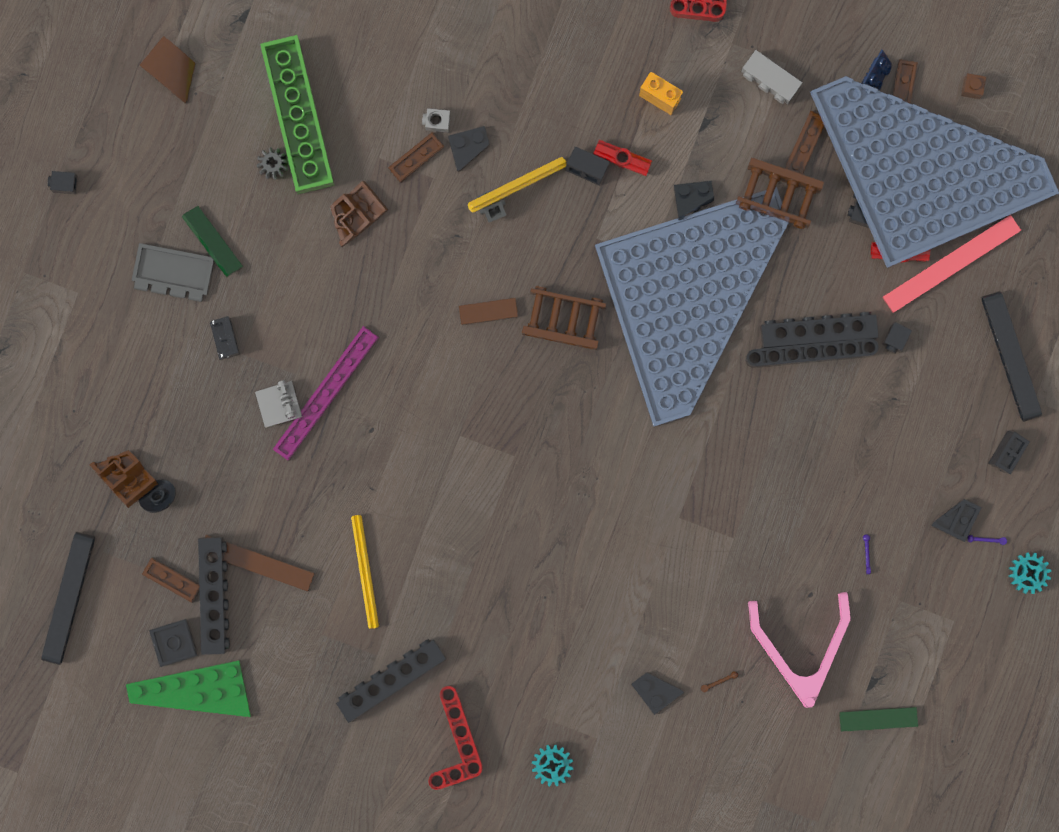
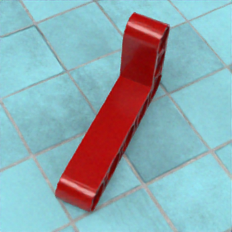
M672 0L670 12L677 18L718 22L724 17L727 0ZM680 3L684 9L676 11L674 5ZM696 5L701 6L703 11L695 13L693 7ZM717 7L722 13L714 15L711 10Z
M453 686L442 688L440 698L462 763L432 773L428 783L435 790L477 777L483 769L458 692ZM446 689H451L454 692L453 699L446 700L443 693ZM456 707L460 710L461 714L458 718L450 716L451 708ZM458 726H464L467 729L465 736L460 737L456 734ZM465 744H470L473 747L472 754L465 755L462 752V747ZM477 763L479 771L471 773L468 769L469 764ZM453 769H458L461 772V777L457 780L452 779L450 776V772ZM438 775L442 777L443 783L440 786H435L432 783L433 776Z

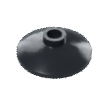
M156 480L158 484L139 499L140 506L150 513L161 512L168 508L176 496V489L170 481Z

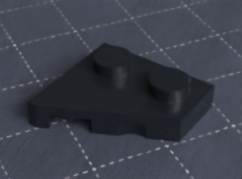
M485 126L448 136L457 172L461 171L478 154L490 146Z
M712 180L674 185L678 220L684 219V216L688 213L696 212L703 205H708L714 201Z
M963 499L935 520L931 526L965 542L982 507Z
M647 672L631 684L654 715L684 693L681 689Z

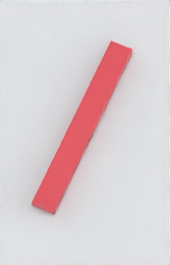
M1009 215L882 298L892 313H894L1020 232L1021 229L1013 217Z

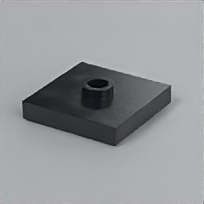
M187 619L149 630L160 667L198 656Z

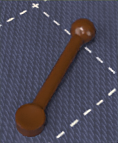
M733 671L731 675L727 677H724L709 685H702L701 691L707 692L708 689L711 687H714L732 678L736 679L738 677V673L736 671Z

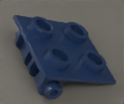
M882 49L878 57L871 64L869 72L866 73L867 76L861 82V84L876 88L878 91L882 87L885 76L890 73L892 68L891 61Z

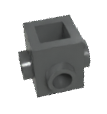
M493 190L486 191L483 194L478 195L477 197L479 198ZM504 198L480 209V214H485L488 222L506 216L503 207L506 205Z

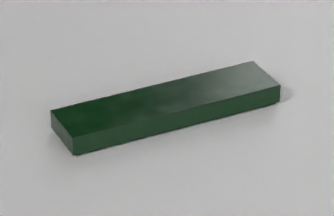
M199 206L182 215L183 220L226 277H229L243 267Z
M917 707L839 712L841 732L918 727Z

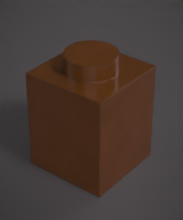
M967 73L964 77L961 96L980 99L984 93L986 77Z

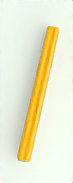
M560 157L469 202V210L474 213L565 168L566 160Z
M354 515L351 517L365 609L368 627L373 629L378 628L379 623L362 516Z

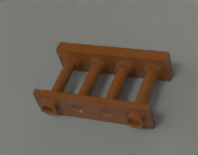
M751 157L747 168L752 173L744 198L738 196L735 204L739 205L740 209L746 211L751 209L793 223V226L796 228L808 229L811 221L807 220L806 216L813 195L816 192H821L824 182ZM764 174L769 176L770 181L763 202L760 204L751 201L759 176ZM781 180L787 182L788 188L781 209L778 210L769 207L776 184ZM799 186L805 188L806 194L799 215L795 216L787 212L795 188Z
M536 286L535 289L531 288L530 294L536 296L530 323L527 326H523L522 335L597 350L598 341L594 337L599 308L605 309L606 303H603L602 299L592 298L591 300L547 292V288ZM543 297L554 299L549 327L546 330L539 329V325H537ZM562 301L573 303L568 330L565 331V334L557 333L558 329H556ZM580 305L592 307L587 333L584 335V338L576 337L577 333H575Z

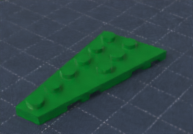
M240 660L126 684L129 703L251 717Z

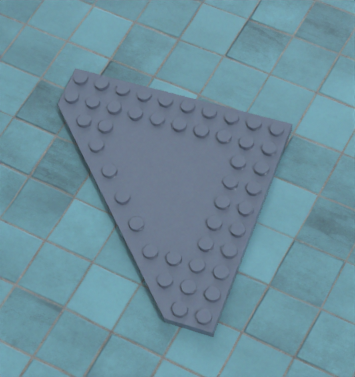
M847 76L810 92L887 268L1059 194L1044 158L1030 154L1016 146L1006 144L992 136L984 135L968 126L955 123L951 119L939 114L931 113L922 107L909 104L893 95L880 92L876 88L856 82Z
M775 187L769 207L780 210L782 202L778 189ZM766 190L753 194L751 201L762 204ZM737 200L684 216L682 220L677 218L595 245L653 427L689 416L693 411L788 225L787 221L751 209L750 211L740 209L739 205L735 204Z

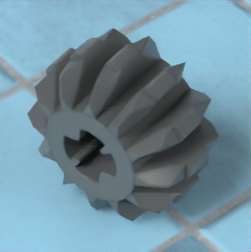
M272 147L269 148L268 154L263 150L264 158L261 156L257 157L262 162L257 164V168H262L259 173L261 175L266 173V179H269L272 174L273 179L277 180L276 174L278 173L283 177L282 170L288 171V167L284 166L289 163L288 159H284L286 153L280 154L279 148L273 153ZM271 160H275L278 164H275L276 167L271 168L268 163H271Z

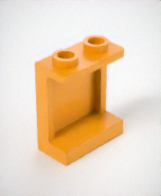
M650 72L640 88L639 96L672 115L682 99L680 97L683 91Z

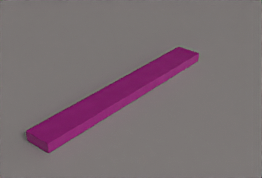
M364 326L361 328L301 410L302 417L294 419L273 448L275 452L286 460H290L379 337Z

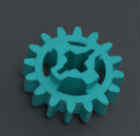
M1028 552L1025 553V558L1022 555H1018L1019 561H1012L1015 566L1009 567V569L1013 571V574L1008 576L1014 578L1011 584L1018 585L1016 590L1023 588L1024 594L1028 590H1030L1031 594H1035V589L1041 592V586H1048L1045 580H1051V577L1047 576L1051 569H1046L1049 563L1042 562L1043 556L1037 558V553H1033L1030 557ZM1027 560L1034 561L1038 563V565H1030V563ZM1019 566L1021 567L1020 575L1017 574ZM1028 570L1034 571V573H1032V577L1026 576ZM1042 571V578L1039 580V573ZM1029 581L1032 586H1026L1021 582Z
M556 744L553 746V749H550L549 745H546L547 750L545 751L540 748L541 754H534L537 761H532V764L536 765L532 772L538 773L535 778L541 777V784L547 781L549 787L552 782L556 786H558V781L560 780L565 783L564 777L571 776L568 770H573V767L569 766V763H572L573 760L567 759L570 753L564 754V747L557 750ZM553 752L560 754L563 759L558 760L555 758ZM546 754L547 760L544 764L539 765L541 758ZM550 760H553L554 763H562L558 764L554 771L546 767L550 764ZM565 766L563 774L558 776L559 769ZM547 771L551 774L552 778L545 777L541 772Z

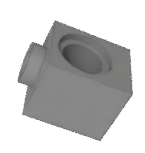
M427 108V114L423 113L422 125H425V129L427 131L449 133L450 111ZM434 116L441 118V122L437 125L431 123V119Z

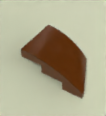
M163 36L142 61L140 67L152 75L182 102L187 103L196 63Z
M365 181L360 182L349 194L341 195L330 206L335 219V228L338 230L341 247L356 238L388 211V208Z
M129 450L116 456L107 457L105 461L89 464L127 508L131 507L158 484Z

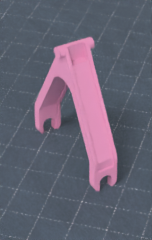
M847 592L838 594L840 622L819 670L809 677L798 676L790 670L760 627L757 601L748 602L751 631L805 708L814 706L850 622Z

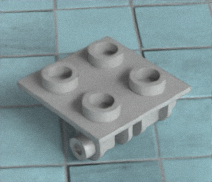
M283 380L278 382L276 386L255 392L265 428L302 417L292 381L285 382Z

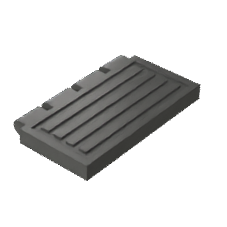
M139 243L132 281L135 282L134 289L148 292L149 285H152V293L167 295L168 288H170V296L185 299L186 293L189 292L188 300L202 302L203 295H208L214 260L208 256Z

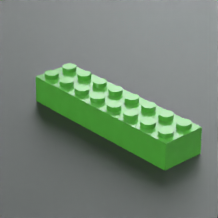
M298 35L260 44L297 194L335 186Z

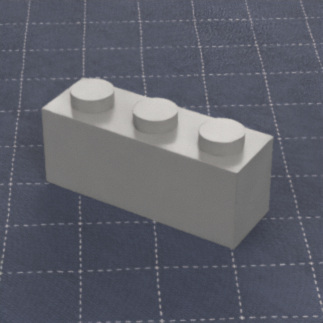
M757 50L754 51L741 71L744 73V78L750 82L754 80L759 84L758 87L766 93L771 92L775 95L774 98L782 104L784 102L788 104L802 85L801 81Z

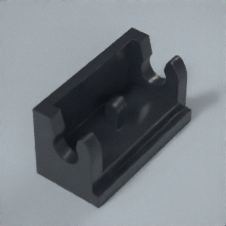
M575 146L566 164L565 171L600 186L610 161Z
M226 316L212 320L210 326L219 360L240 355L231 318Z
M1007 431L988 464L999 468L1003 473L1011 475L1030 441L1016 432Z

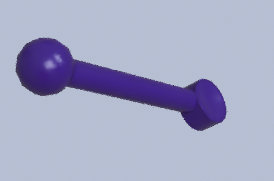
M865 534L863 540L865 541L866 574H871L869 557L870 536Z
M968 535L967 537L968 542H996L1001 545L1007 543V539L1004 537L1000 539L974 537L973 535Z

